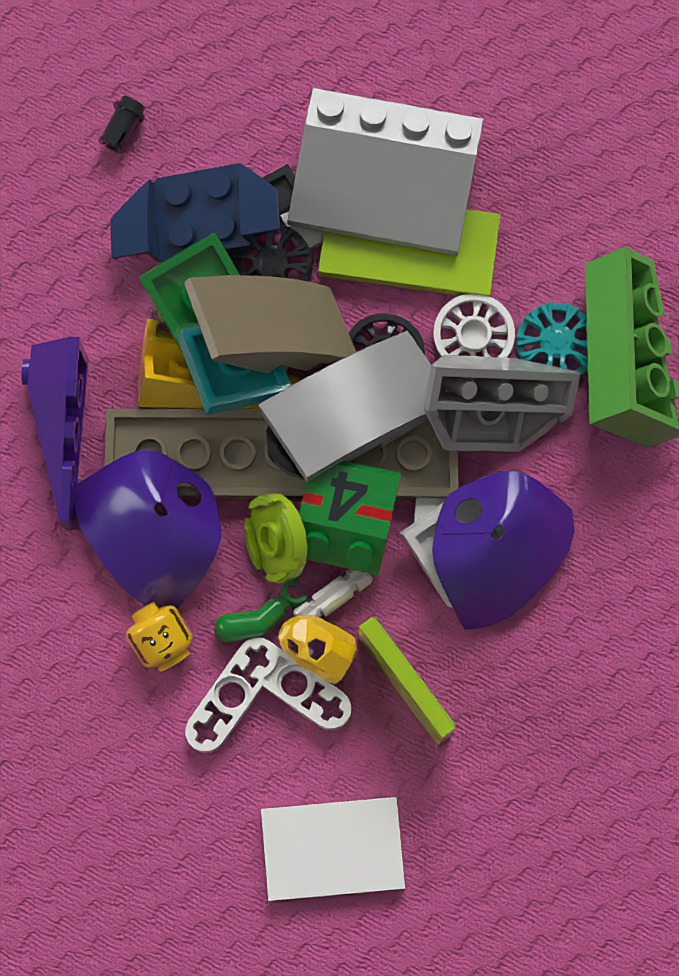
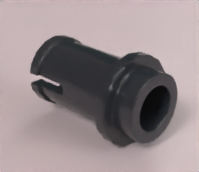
M122 96L120 101L114 102L115 112L102 136L98 139L100 144L119 154L123 153L124 147L137 123L143 122L145 119L143 115L145 107L137 100L128 96Z

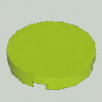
M270 493L258 496L251 501L248 509H252L251 517L245 518L244 524L245 543L250 559L257 570L264 569L267 574L264 578L269 582L283 583L291 581L301 575L307 557L306 532L300 514L292 502L282 494Z

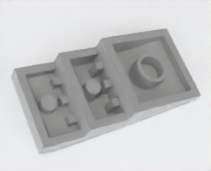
M405 331L339 360L260 403L259 411L306 482H309L340 462H351L377 445H380L382 448L427 421L428 417L424 411V403L431 364L409 332Z

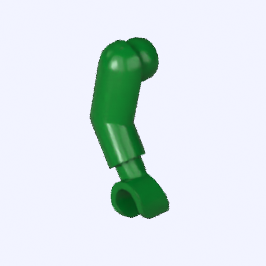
M295 578L285 582L281 595L275 600L270 599L258 610L229 613L220 616L215 623V637L218 636L219 641L222 643H231L233 641L259 638L265 635L285 616L287 609H295L305 602L308 595L295 599L290 597L287 592L289 587L298 586L300 580Z

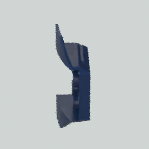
M241 163L157 178L154 183L149 179L110 219L112 259L148 254L156 262H164L211 233H216L227 254L251 251L255 245L254 234L280 230L278 190Z

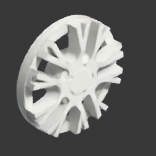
M465 294L452 299L441 309L434 324L433 339L436 351L440 357L443 355L459 356L463 352H468L470 356H476L475 353L482 352L483 357H491L487 353L486 348L488 346H496L502 350L498 357L507 358L514 344L515 328L512 317L500 302L485 295ZM472 302L473 316H463L458 305ZM482 303L489 305L485 318L477 316ZM449 312L460 321L458 326L446 318ZM499 313L505 324L496 328L491 327L488 320ZM441 327L452 329L456 336L452 339L441 340ZM492 334L508 335L507 340L491 339ZM458 342L460 347L448 354L445 349Z

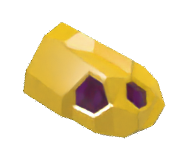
M298 615L289 619L281 627L278 636L282 650L294 659L296 664L315 673L324 681L333 684L342 680L352 663L357 649L355 637L314 615Z

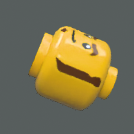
M152 602L131 615L135 623L127 630L126 639L144 667H157L159 672H162L190 655L188 647L193 641V636L174 606H164L158 609L156 604Z

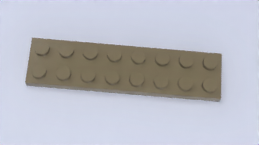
M106 409L104 466L132 452L142 450L158 451L203 478L211 487L215 499H255L258 496L270 493L282 494L287 499H303L306 487V480L286 474L274 463L267 448L266 430L268 423L259 409H233L206 415L204 409ZM429 419L381 448L380 445H377L351 461L356 464L401 473L396 500L446 498L450 493L458 489V451H449L442 448ZM180 483L177 486V494L180 499H201L199 492L191 484Z

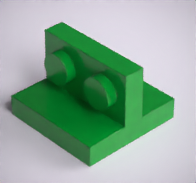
M211 233L140 275L138 279L153 303L151 308L158 320L165 323L181 350L178 342L180 331L199 327L184 282L193 277L240 274L216 233Z

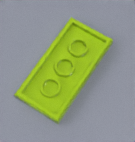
M466 209L458 256L324 232L318 276L456 296L477 294L490 297L500 214Z

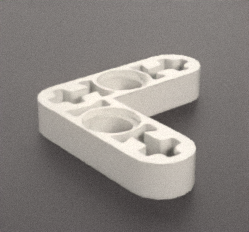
M252 638L241 645L192 714L186 725L185 735L188 743L196 751L201 753L217 751L228 739L263 688L320 728L330 731L342 728L349 721L351 703L341 690L331 683L324 681L315 673L296 664L294 659L272 642L264 638ZM261 648L267 650L265 657L269 665L266 668L258 665L254 669L250 677L251 679L258 680V682L252 688L243 677L232 674L236 667H239L244 673L250 665V658L246 655L250 649L258 652ZM290 672L303 674L308 682L306 691L297 697L287 695L281 687L284 676ZM229 683L239 684L245 691L243 703L235 708L224 706L219 699L221 688ZM316 684L324 688L318 693V697L328 703H331L334 698L341 701L339 710L343 713V716L340 719L332 716L328 721L323 720V709L315 702H312L310 710L302 706L312 696ZM213 703L220 713L230 716L232 719L226 725L220 718L213 729L216 735H218L217 739L214 742L206 739L200 744L196 741L199 734L194 728L198 723L207 725L214 714L213 712L206 711V709Z

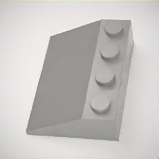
M313 88L303 132L287 225L458 256L483 119Z

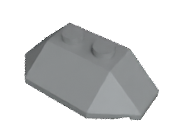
M443 355L431 365L424 411L442 448L446 450L519 452L546 434L558 421L562 423L572 416L581 373L517 358Z

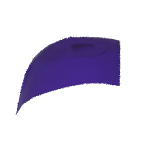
M150 450L136 451L122 456L77 484L74 506L79 527L107 570L129 595L146 606L154 602L158 609L164 606H174L178 609L208 570L221 541L218 509L209 484L177 461L158 451ZM180 483H188L194 486L200 494V504L189 506L181 501L177 494V486ZM157 502L164 505L166 511H168L166 516H158L155 512L154 506Z
M501 471L478 479L450 493L441 507L433 540V560L441 585L465 630L490 627L513 616L538 593L569 553L575 531L572 509L550 489L527 474L517 471ZM469 499L479 501L482 505V512L475 521L461 523L456 519V509L462 502ZM501 524L505 530L503 536L499 539L491 537L493 530Z

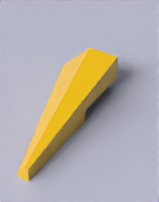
M147 318L138 377V407L204 409L185 357L171 333L160 330V321ZM284 366L291 386L303 380V378L288 374L289 367ZM259 404L238 409H259Z

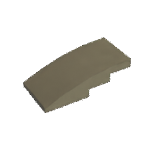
M240 275L193 277L184 282L210 356L214 361L268 374L280 365L309 371L319 363L332 365L356 353L329 286L288 278Z

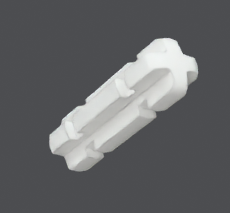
M352 569L346 570V576L343 578L338 576L311 596V602L305 601L293 611L294 617L298 615H314L317 617L324 615L327 617L354 596V591L358 590L360 592L371 584L372 575Z

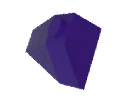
M71 336L31 345L30 359H23L21 372L22 385H28L27 389L59 520L66 530H74V502L79 476L89 363L80 337Z

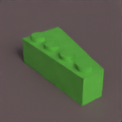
M623 247L585 264L587 371L589 382L588 411L591 425L648 448L679 437V418L675 405V399L679 398L678 380H670L666 356L672 354L670 338L666 337L665 332L659 326L658 317L665 314L654 260L627 247Z

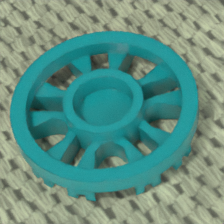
M549 302L532 310L523 319L517 332L516 351L518 358L532 361L538 355H543L548 361L546 365L552 366V361H559V368L568 369L564 360L567 357H572L581 365L575 371L581 373L580 376L587 371L588 356L573 351V348L576 346L588 351L587 340L580 341L574 336L576 332L586 329L587 314H584L578 307H574L569 303L567 305ZM552 312L566 313L565 320L562 323H556L553 320ZM543 314L550 326L545 328L538 316ZM575 317L579 322L570 330L566 325ZM529 324L540 331L541 335L539 337L524 335ZM539 343V349L524 351L523 346Z

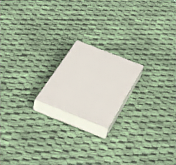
M397 797L261 809L268 901L405 889Z

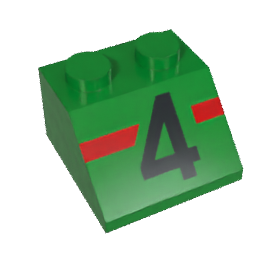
M342 461L311 481L306 482L299 512L306 532L308 548L306 559L379 575L401 473Z

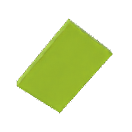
M371 617L359 626L358 639L437 746H439L451 737L455 730L454 722L378 620Z

